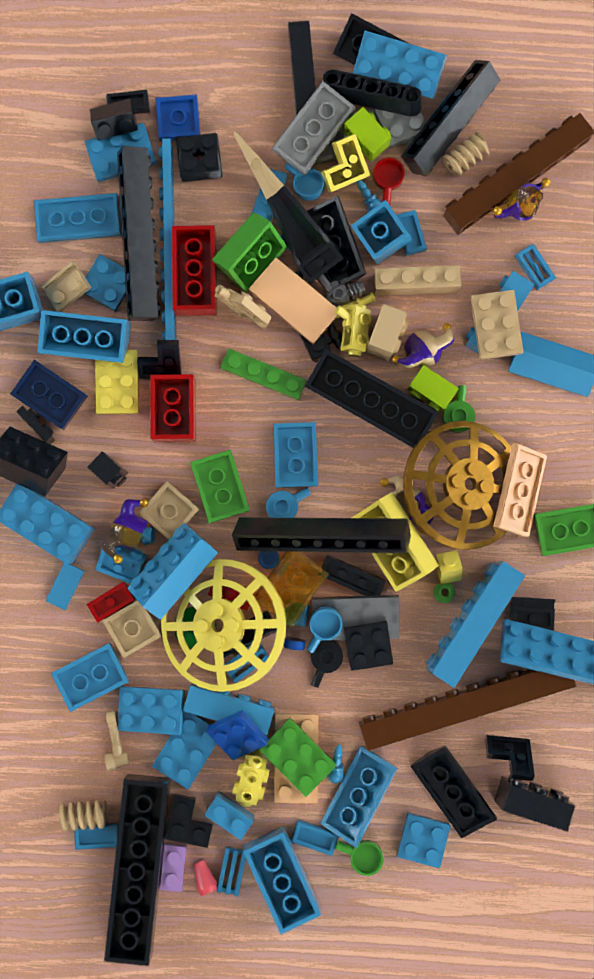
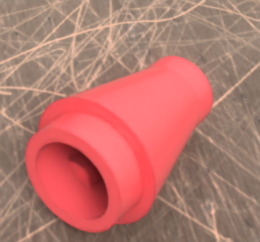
M202 860L193 864L196 889L200 892V895L203 896L217 890V881L207 866L206 861Z

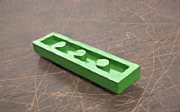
M229 348L220 367L222 370L296 400H299L306 380Z

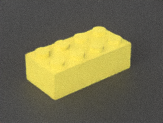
M391 492L352 518H408V516ZM409 518L411 538L407 554L371 553L395 592L426 576L439 566Z

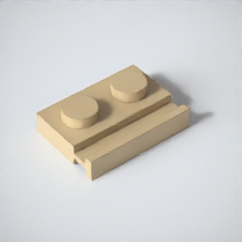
M70 262L41 286L46 291L47 297L57 312L65 310L92 288L82 271L78 269L76 262Z

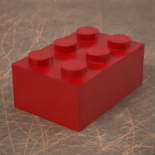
M193 374L150 375V439L153 442H196V379Z

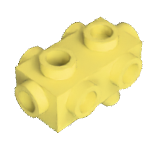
M359 304L346 310L338 306L335 313L344 319L342 322L341 351L347 352L350 357H361V353L366 352L369 343L368 329L372 321L371 310L367 309V306Z
M258 749L253 751V756L246 755L244 763H239L237 776L241 778L240 781L235 780L233 794H237L235 801H239L244 807L257 806L258 800H263L265 787L261 785L262 782L267 783L270 770L266 769L267 759L261 758L262 753Z

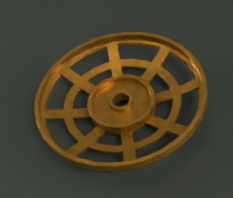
M450 422L429 431L414 446L408 457L404 470L403 490L409 513L423 533L443 546L462 550L482 548L496 542L507 533V531L493 527L497 510L493 512L488 503L493 493L501 495L502 486L494 484L492 472L500 467L504 479L507 468L504 462L509 458L511 446L496 431L476 422ZM469 427L470 439L457 440L446 444L438 434L452 428ZM478 429L495 437L504 446L505 450L498 454L490 446L478 441ZM431 440L439 451L431 460L427 472L414 470L421 451ZM459 446H469V458L459 460L452 452V449ZM478 448L488 452L494 460L488 465L478 460ZM443 456L451 464L444 475L435 473V469ZM467 478L473 483L471 490L465 487V480ZM413 479L426 481L427 496L432 507L423 514L420 513L414 498ZM433 482L443 483L446 497L440 502L436 499ZM451 504L461 509L460 521L450 517L444 509ZM481 508L487 519L477 523H469L471 510ZM438 515L446 523L458 528L455 541L440 535L430 527L427 521ZM490 524L495 533L493 537L481 542L464 543L467 530L480 529Z

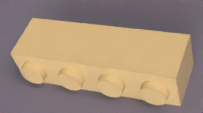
M460 265L377 268L373 275L374 296L457 293L461 287Z

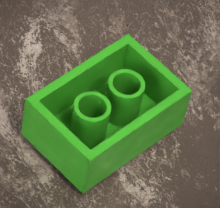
M253 212L212 261L230 284L247 294L251 285L271 262L284 252L287 246L272 223Z

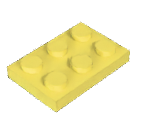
M127 350L123 363L95 360L97 415L140 414L138 350Z

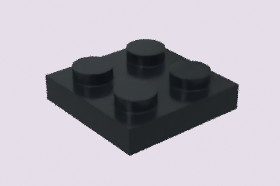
M387 621L344 627L351 671L393 664Z

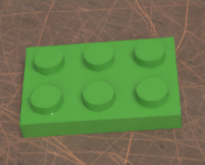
M231 450L190 462L209 524L250 511Z
M594 504L534 514L541 556L594 548Z
M291 718L268 739L266 746L259 749L305 797L337 766Z

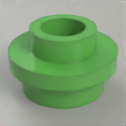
M438 583L434 587L433 594L437 601L448 603L453 600L455 589L450 583L441 585ZM443 588L448 590V595L445 597L441 595Z

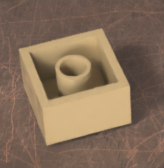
M383 304L365 353L388 362L391 356H396L402 342L398 338L403 337L409 320H406L407 312Z

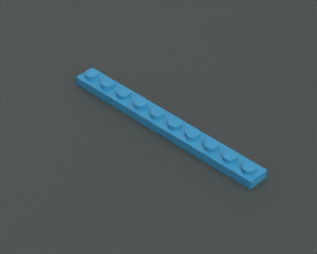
M162 139V147H159V159L163 162V167H159V178L163 180V187L159 188L160 200H163V208H160V220L164 221V228H160V239L164 241V249L160 250L161 262H164V269H161V281L165 282V290H161L162 303H165V311L161 313L162 323H165V331H162V340H177L172 290V226H174L173 145L171 139Z

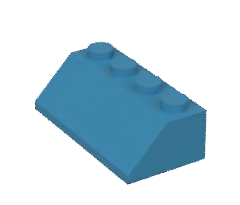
M41 310L37 353L123 363L130 340L131 321Z

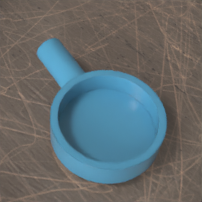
M289 163L285 165V169L294 176V192L300 199L312 201L322 195L325 183L318 170L311 168L304 176Z
M308 487L295 495L286 491L275 492L267 500V514L270 518H294L298 511V502L311 495Z
M325 606L316 609L310 617V630L314 636L306 648L309 652L314 653L321 640H331L340 634L342 618L336 609Z

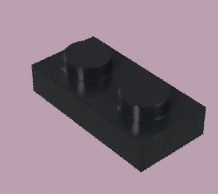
M22 406L16 411L44 442L52 444L55 441L52 436L54 433L46 423L41 425L37 421L39 416L31 408L27 411Z

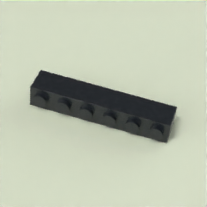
M475 60L403 152L401 158L413 174L427 176L432 171L435 164L445 154L452 142L456 140L459 133L469 123L476 111L482 106V103L493 92L500 78L490 61Z

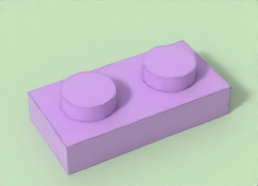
M165 843L160 890L182 892L187 845Z

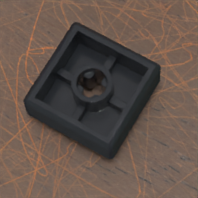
M217 133L176 138L182 182L223 177ZM197 155H202L201 160H197Z

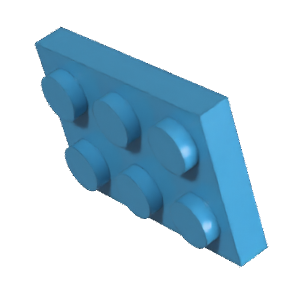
M144 123L137 125V131L102 140H97L96 137L84 141L98 183L118 177L117 152L122 146L148 148L151 166L157 164Z
M316 422L273 424L276 488L318 486Z
M111 643L51 673L70 712L130 681Z
M121 686L119 691L118 731L181 735L183 730L184 690Z
M185 712L183 715L182 734H171L152 767L186 789H189L217 744L206 732L211 724L198 715Z

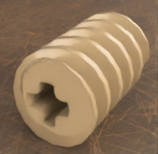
M476 131L474 135L468 137V140H464L461 145H457L455 150H450L448 155L442 157L445 168L451 174L456 172L461 176L463 174L461 168L468 171V163L472 166L476 165L474 158L481 161L483 159L481 153L485 156L489 155L486 140Z
M96 800L94 807H91L90 801L86 802L85 807L82 806L81 801H78L76 808H74L72 802H69L67 809H65L63 802L60 803L59 822L64 831H68L70 827L76 831L79 826L82 830H86L88 826L92 830L97 825L99 829L105 827L107 821V804L105 800L103 806H100L99 801Z

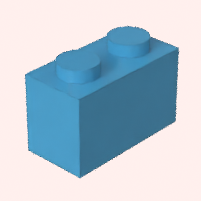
M220 791L217 792L205 812L206 817L240 840H242L254 821V815Z

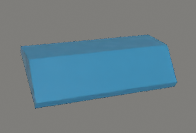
M521 332L524 353L512 356L508 372L585 397L589 396L594 385L593 354Z
M360 746L320 824L357 848L398 768L383 757Z

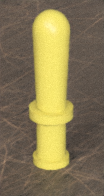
M371 292L369 295L360 299L357 297L355 301L341 307L346 310L357 304L367 305L371 302H376V299Z

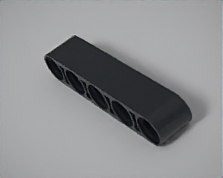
M309 20L288 22L296 115L316 90Z
M333 69L323 74V81L352 104L411 117L417 116L421 112L422 93L416 87Z

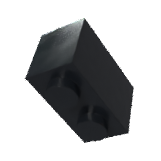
M130 99L90 109L91 124L97 140L138 130L136 115Z
M103 451L87 467L100 480L112 488L120 487L127 479L126 475L128 472Z

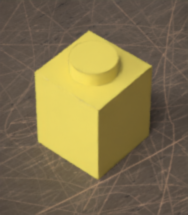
M458 551L436 554V562L439 565L436 570L440 585L461 581L463 568Z

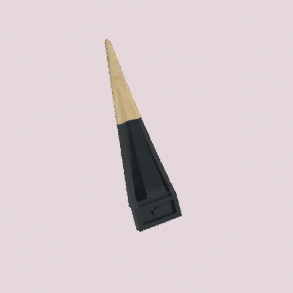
M234 132V136L274 214L297 267L308 283L312 284L345 258L331 237L237 132Z

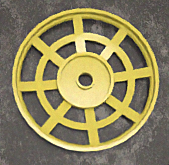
M217 559L211 560L205 567L215 566L214 579L200 583L192 590L188 587L183 593L185 598L179 607L176 622H167V612L161 619V632L166 653L180 674L201 688L226 692L250 686L270 671L283 648L286 636V617L281 597L274 585L264 574L240 561ZM224 566L241 569L252 575L255 580L245 588L235 581L223 579ZM213 586V599L203 604L196 594L205 588ZM222 586L233 588L240 592V595L233 602L222 599ZM261 586L266 589L273 602L276 619H263L260 606L252 595ZM246 600H248L253 609L255 620H245L240 607ZM190 602L197 611L193 622H183L185 609ZM217 619L222 620L224 624L223 630L220 632L215 629ZM277 628L274 647L269 658L264 663L255 655L261 643L263 629ZM245 629H256L254 640L248 649L240 641L244 636ZM167 631H177L180 646L187 655L181 664L178 663L171 650ZM183 631H193L198 641L191 650L185 641ZM204 648L214 652L215 665L206 663L197 657ZM234 648L242 655L239 660L224 665L223 652ZM248 661L258 669L254 675L244 681L227 685L225 672L237 669ZM192 663H195L205 670L216 672L218 685L202 682L186 671Z

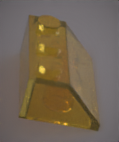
M289 551L284 553L267 578L281 597L285 610L286 624L293 627L329 573L299 552ZM261 586L254 597L261 607L276 616L273 602L266 589Z

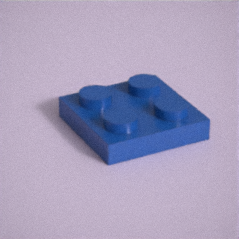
M197 94L156 98L159 141H162V139L176 140L177 137L200 135Z
M243 710L209 725L206 731L232 760L262 748L268 743L266 735Z

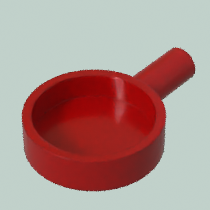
M391 157L378 161L373 171L375 184L383 190L382 202L386 200L389 205H391L392 190L397 189L402 184L405 176L402 163Z

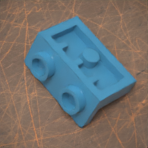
M119 545L114 549L116 554L123 557V561L120 564H116L113 558L102 549L95 570L129 584L141 573L143 564L148 555L138 549L133 551Z

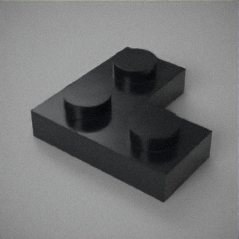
M157 340L158 357H138L139 379H150V375H182L179 340Z
M486 736L485 744L488 759L509 760L511 779L533 781L535 774L530 739Z
M175 794L165 839L208 848L213 824L192 820L196 798Z

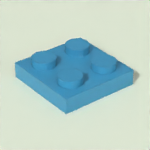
M99 254L85 277L92 288L84 294L116 312L126 296L124 267Z
M407 812L397 857L440 869L451 827L450 823Z

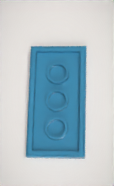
M117 193L34 200L38 243L122 236Z

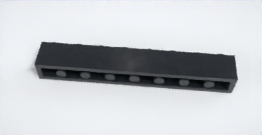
M122 146L117 152L127 318L129 321H153L160 314V304L157 302L159 283L156 281L155 275L158 270V264L154 259V252L156 251V240L153 239L155 220L152 218L151 212L154 207V200L150 196V189L152 188V177L149 176L151 157L148 155V148Z
M239 517L232 537L237 551L407 554L411 532L408 518Z

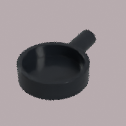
M331 640L320 641L314 653H311L312 664L317 669L311 682L312 686L319 688L324 673L334 672L341 666L343 652L336 642Z

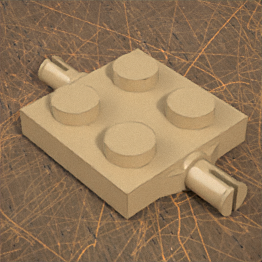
M222 285L217 286L214 297L237 315L251 320L262 329L268 326L271 316L265 312V307L254 303L250 295L244 292L238 294L234 290L225 289Z

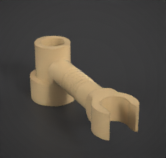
M115 711L106 712L113 753L105 754L108 772L117 770V767L129 765L128 753H122Z

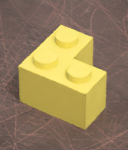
M356 134L331 143L338 164L320 171L327 192H333L370 176Z

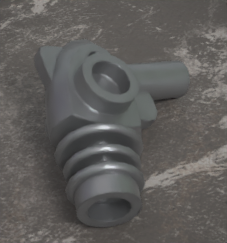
M325 275L317 279L327 292L324 298L335 307L349 303L350 296L354 300L353 295L358 297V293L360 296L366 293L362 281H356L355 286L352 283V287L347 283V288L345 284L339 285L338 281L330 283Z

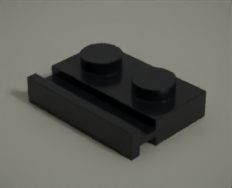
M512 597L510 599V620L554 631L555 599Z

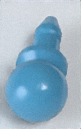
M362 180L356 181L358 189L363 197L366 198L363 203L367 204L368 212L382 203L380 199L376 198V194L371 195L370 190Z
M340 744L334 750L333 761L337 766L327 775V779L331 783H339L344 776V765L341 763L343 752Z

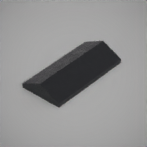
M351 13L333 54L355 65L364 31L405 43L408 42Z
M336 195L307 210L331 237L345 258L324 274L330 283L338 281L339 285L345 284L347 286V283L352 284L366 275L339 196Z
M446 745L431 750L410 766L461 838L497 820L494 812Z

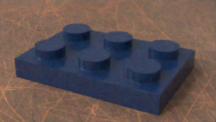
M35 359L10 393V395L62 430H65L88 397L85 393Z

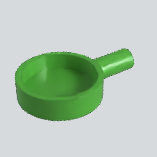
M458 385L457 400L450 403L443 411L442 420L444 424L456 421H475L474 409L465 402L467 386ZM469 427L449 429V431L454 433H463L467 431Z
M339 840L336 843L335 849L350 855L352 867L358 874L371 876L381 869L384 860L383 853L375 842L363 840L360 841L357 848Z

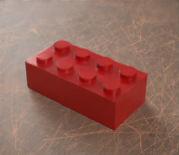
M215 225L172 226L173 312L175 316L218 315L217 298L214 297L217 288V266L212 261L217 254Z

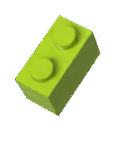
M364 107L344 123L343 132L347 136L356 134L362 153L371 162L390 146L391 134L389 130L384 126L381 127L375 115L371 111L367 112Z
M423 365L407 390L410 391L409 394L416 400L420 401L422 399L428 403V407L437 412H443L459 388Z

